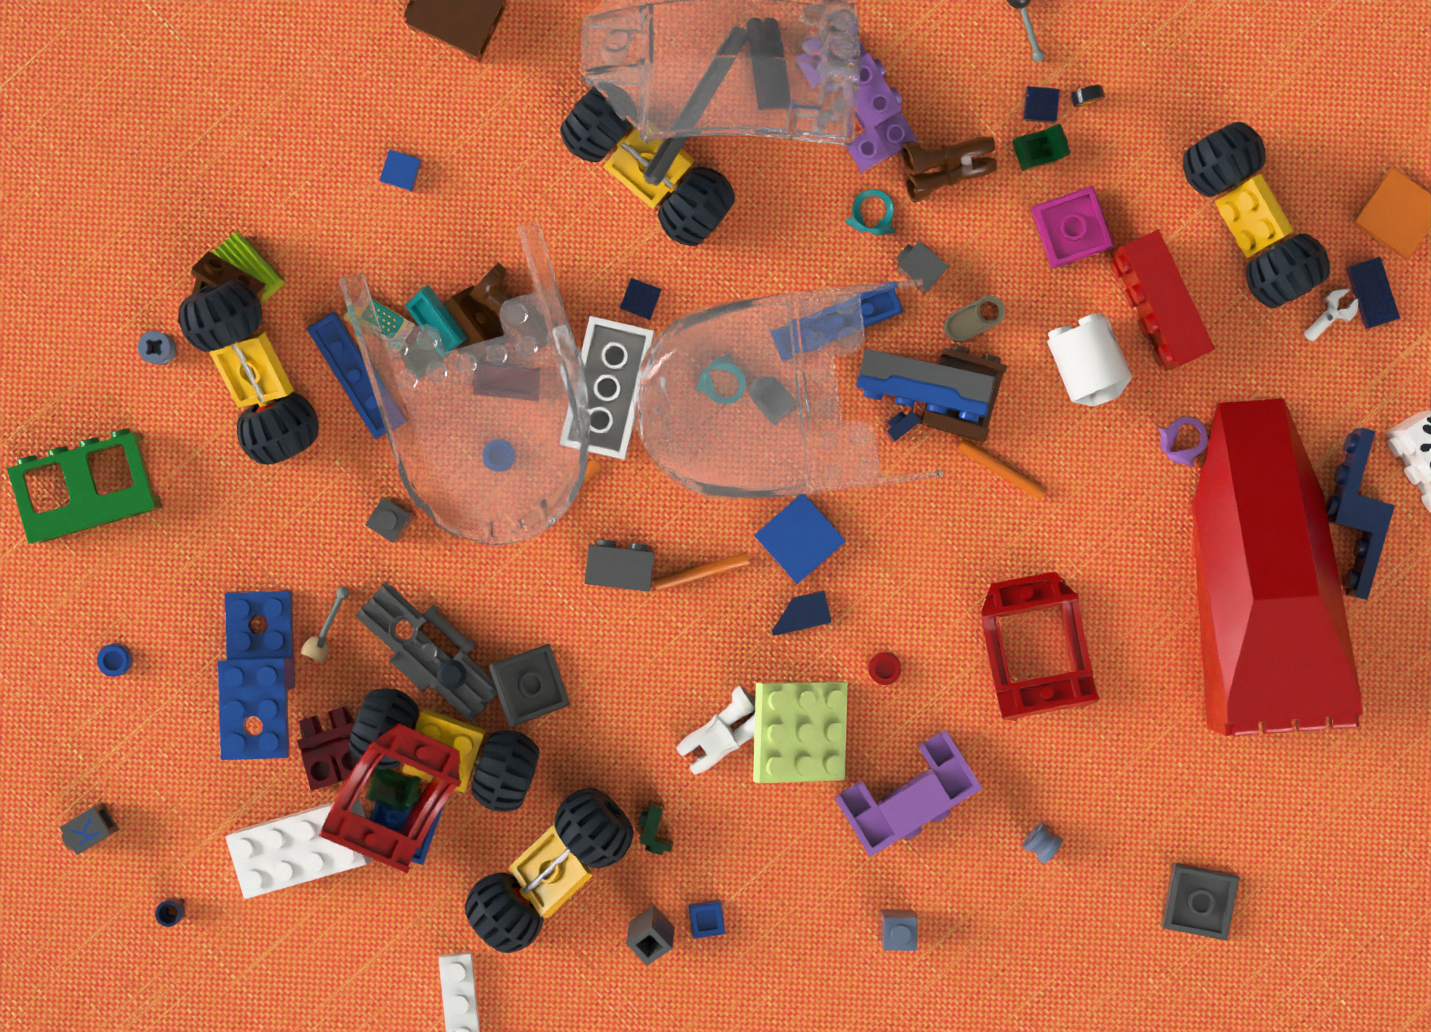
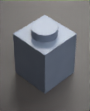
M881 910V944L884 950L917 951V916L914 911Z

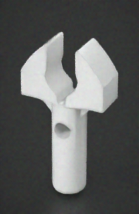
M1348 289L1332 291L1323 298L1327 303V310L1304 332L1308 340L1314 341L1336 319L1342 318L1345 322H1348L1356 315L1358 299L1352 300L1346 309L1337 310L1339 299L1349 291Z

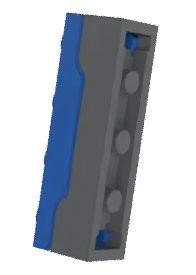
M865 348L856 387L864 391V397L882 401L883 395L896 398L895 404L914 408L916 402L927 405V411L946 415L947 410L960 412L958 418L978 422L979 417L987 418L988 406H990L996 380L993 376Z

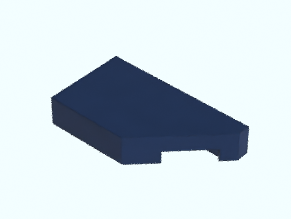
M825 591L793 597L772 629L773 636L832 623Z

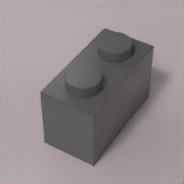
M597 539V545H589L584 584L651 591L655 552L648 551L649 545L629 543V549L616 547L617 541Z

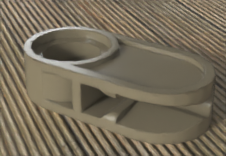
M988 295L960 308L946 318L943 327L945 335L949 340L960 343L996 326L1005 316L1006 309L1004 303L1000 298ZM987 302L995 304L998 309L996 319L991 321L985 320L980 313L981 306Z

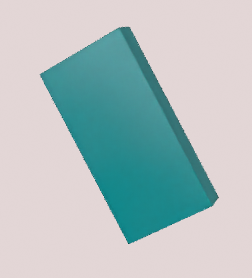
M429 285L422 288L404 305L442 358L452 353L467 339Z

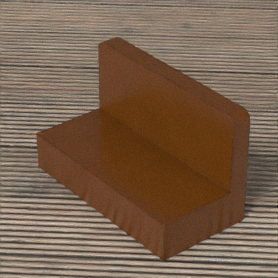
M474 286L457 293L444 304L467 337L457 349L470 367L474 366L477 360H482L488 353L511 339L491 309L478 303L469 295L475 288Z

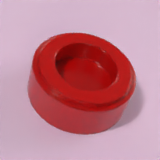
M889 652L877 653L869 661V675L878 684H892L897 681L901 674L900 661Z

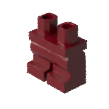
M347 706L328 711L333 729L328 731H322L318 715L299 721L302 739L297 740V743L301 750L311 791L346 780L358 762L349 750V741L355 722Z

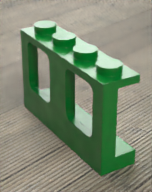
M130 428L110 433L111 439L99 441V437L86 439L79 442V448L69 451L67 446L51 449L48 451V457L37 459L36 455L23 457L16 460V466L7 468L28 544L43 543L162 509L160 496L154 495L139 441L144 440L142 433H131ZM123 446L133 478V485L130 488L102 496L97 492L88 455ZM60 464L69 493L70 503L61 508L37 513L33 507L25 473Z

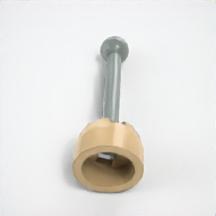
M344 586L337 589V598L319 636L309 638L303 645L301 654L321 663L325 662L329 652V644L325 637L343 599L349 596V590Z

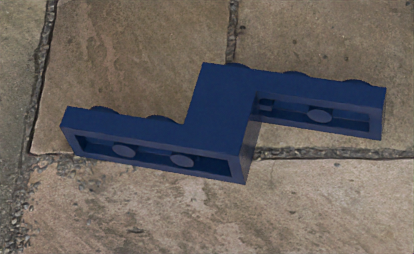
M1357 428L1353 429V432L1349 433L1345 439L1343 450L1346 452L1343 464H1340L1336 470L1334 482L1337 483L1334 496L1331 495L1327 501L1326 511L1329 523L1363 533L1362 538H1359L1355 544L1353 554L1356 560L1353 569H1350L1346 575L1344 586L1347 588L1345 595L1368 600L1395 505L1358 495L1376 431Z

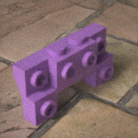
M853 28L848 29L826 43H820L796 57L795 62L809 81L811 90L834 77L835 82L862 126L864 132L845 143V148L852 155L860 174L900 153L903 143L909 141L917 143V138L901 113L900 105L903 104V100L895 87H888L884 80L887 73L878 58L873 61L870 54H867Z
M945 729L917 746L930 769L875 802L862 780L834 796L870 857L902 837H905L906 840L915 837L923 830L921 828L922 825L930 820L934 823L941 821L951 813L949 811L950 808L983 789Z

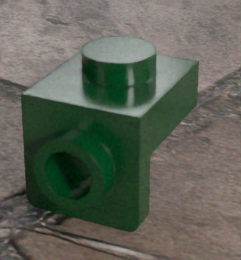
M1056 124L1046 130L1023 135L1012 140L1022 171L1052 164L1070 155L1068 140L1061 124Z
M376 769L365 798L403 812L417 804L422 792V788H419L421 778L418 776L409 778L390 769Z
M651 801L650 808H643L639 819L638 827L643 828L640 843L645 845V850L663 855L664 851L671 852L673 841L655 836L664 805Z

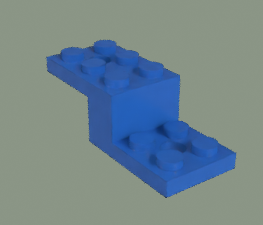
M292 591L225 593L227 658L218 661L221 760L288 758L290 756L287 691L295 688ZM256 615L265 617L268 622L267 630L262 634L256 633L251 626L252 619ZM250 716H256L262 721V731L257 735L251 734L246 728V721Z

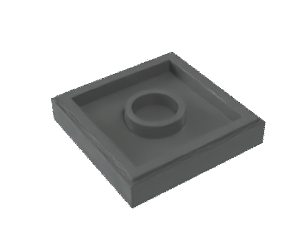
M550 644L488 665L509 727H514L570 705Z
M1173 863L1161 927L1227 941L1239 876Z

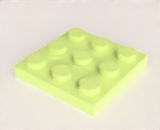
M847 682L756 683L753 782L783 783L845 780Z

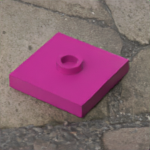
M1094 186L1030 208L1051 270L1115 247Z

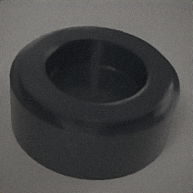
M1101 85L1085 87L1073 92L1071 95L1073 107L1089 105L1105 98L1103 86Z

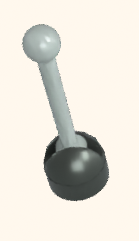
M1007 0L1010 6L1021 11L1033 48L1032 59L1035 62L1043 61L1045 53L1039 48L1026 8L1031 0Z

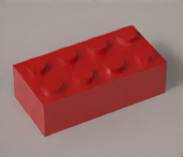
M1159 229L1111 253L1113 259L1110 261L1111 268L1117 278H1122L1127 288L1124 290L1125 298L1131 308L1136 307L1141 318L1138 319L1139 328L1145 337H1150L1154 346L1151 352L1159 367L1163 366L1165 371L1171 370L1216 350Z

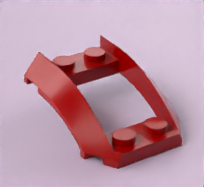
M1056 571L991 583L981 610L991 673L1001 717L1004 720L1017 721L1020 717L1078 706L1082 709L1100 700L1099 694L1096 691L1093 670L1086 645L1078 593H1075L1066 585L1065 580ZM1059 606L1072 672L1011 683L998 618Z
M398 724L373 741L359 759L342 786L318 836L408 873L410 869L409 864L416 849L420 848L428 830L446 800L455 788L460 787L462 783L459 775V750L407 726ZM384 755L434 776L420 795L417 804L412 808L400 832L350 811L365 782Z

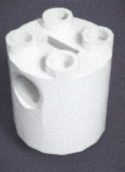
M1102 312L1079 319L1080 326L1074 329L1070 325L1049 332L1050 339L1047 340L1071 402L1094 407L1118 398L1132 379V374L1113 333L1108 316L1103 317Z

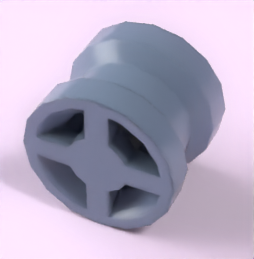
M151 331L144 334L139 340L138 352L146 362L165 365L174 359L177 347L175 341L169 335Z
M1041 822L1029 833L1022 847L1028 852L1033 851L1037 855V859L1042 864H1045L1058 851L1063 843V838L1058 834H1051L1048 831V826Z

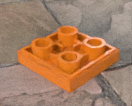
M1391 168L1352 223L1407 260L1431 228V194L1396 169Z

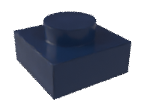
M901 411L887 422L891 428L885 434L892 442H895L921 420L913 411L907 415Z

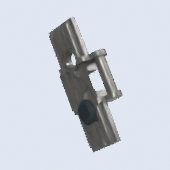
M385 582L355 616L395 653L389 660L390 663L405 674L422 692H425L430 685L471 722L497 694L493 679L467 656L477 645V642L473 639L471 641L467 639L438 612L439 607L435 604L422 614L388 582ZM406 620L412 624L414 630L409 639H402L396 634L398 622ZM428 621L461 650L455 657L448 652L445 653L428 637L429 634L423 629V626Z

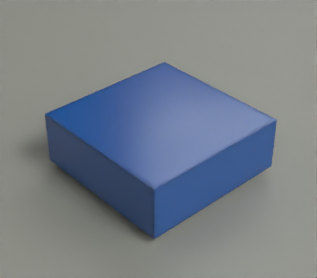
M389 149L379 181L412 192L422 161Z
M721 900L689 904L693 939L725 934Z

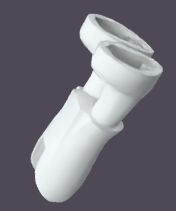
M742 685L734 689L732 692V703L719 715L714 714L707 724L689 734L676 747L681 756L695 750L699 745L706 754L700 756L689 766L694 775L710 769L724 756L740 749L741 744L754 738L755 714L734 731L730 727L731 724L755 711V701Z

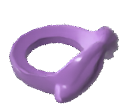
M1180 417L1168 428H1159L1161 433V449L1175 463L1186 464L1192 467L1193 459L1201 454L1207 446L1206 429L1197 419ZM1181 425H1194L1200 432L1201 437L1198 446L1184 451L1172 452L1170 447L1173 445Z

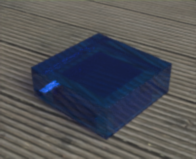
M1027 86L1025 90L1023 121L1055 124L1057 122L1060 89Z
M631 278L620 309L650 321L662 289Z

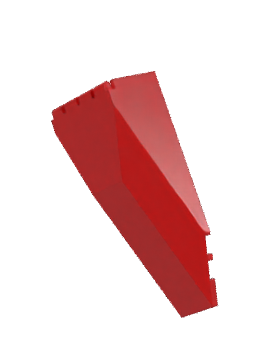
M1284 398L1217 403L1208 436L1207 452L1204 463L1201 464L1199 471L1201 475L1197 491L1191 502L1207 728L1224 736H1232V734L1233 736L1258 735V722H1262L1263 734L1291 733L1292 720L1295 719L1297 732L1319 731L1326 729V717H1329L1331 730L1359 727V715H1363L1361 691L1324 495Z

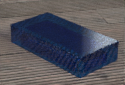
M1381 257L1346 268L1355 299H1358V308L1365 329L1400 319Z

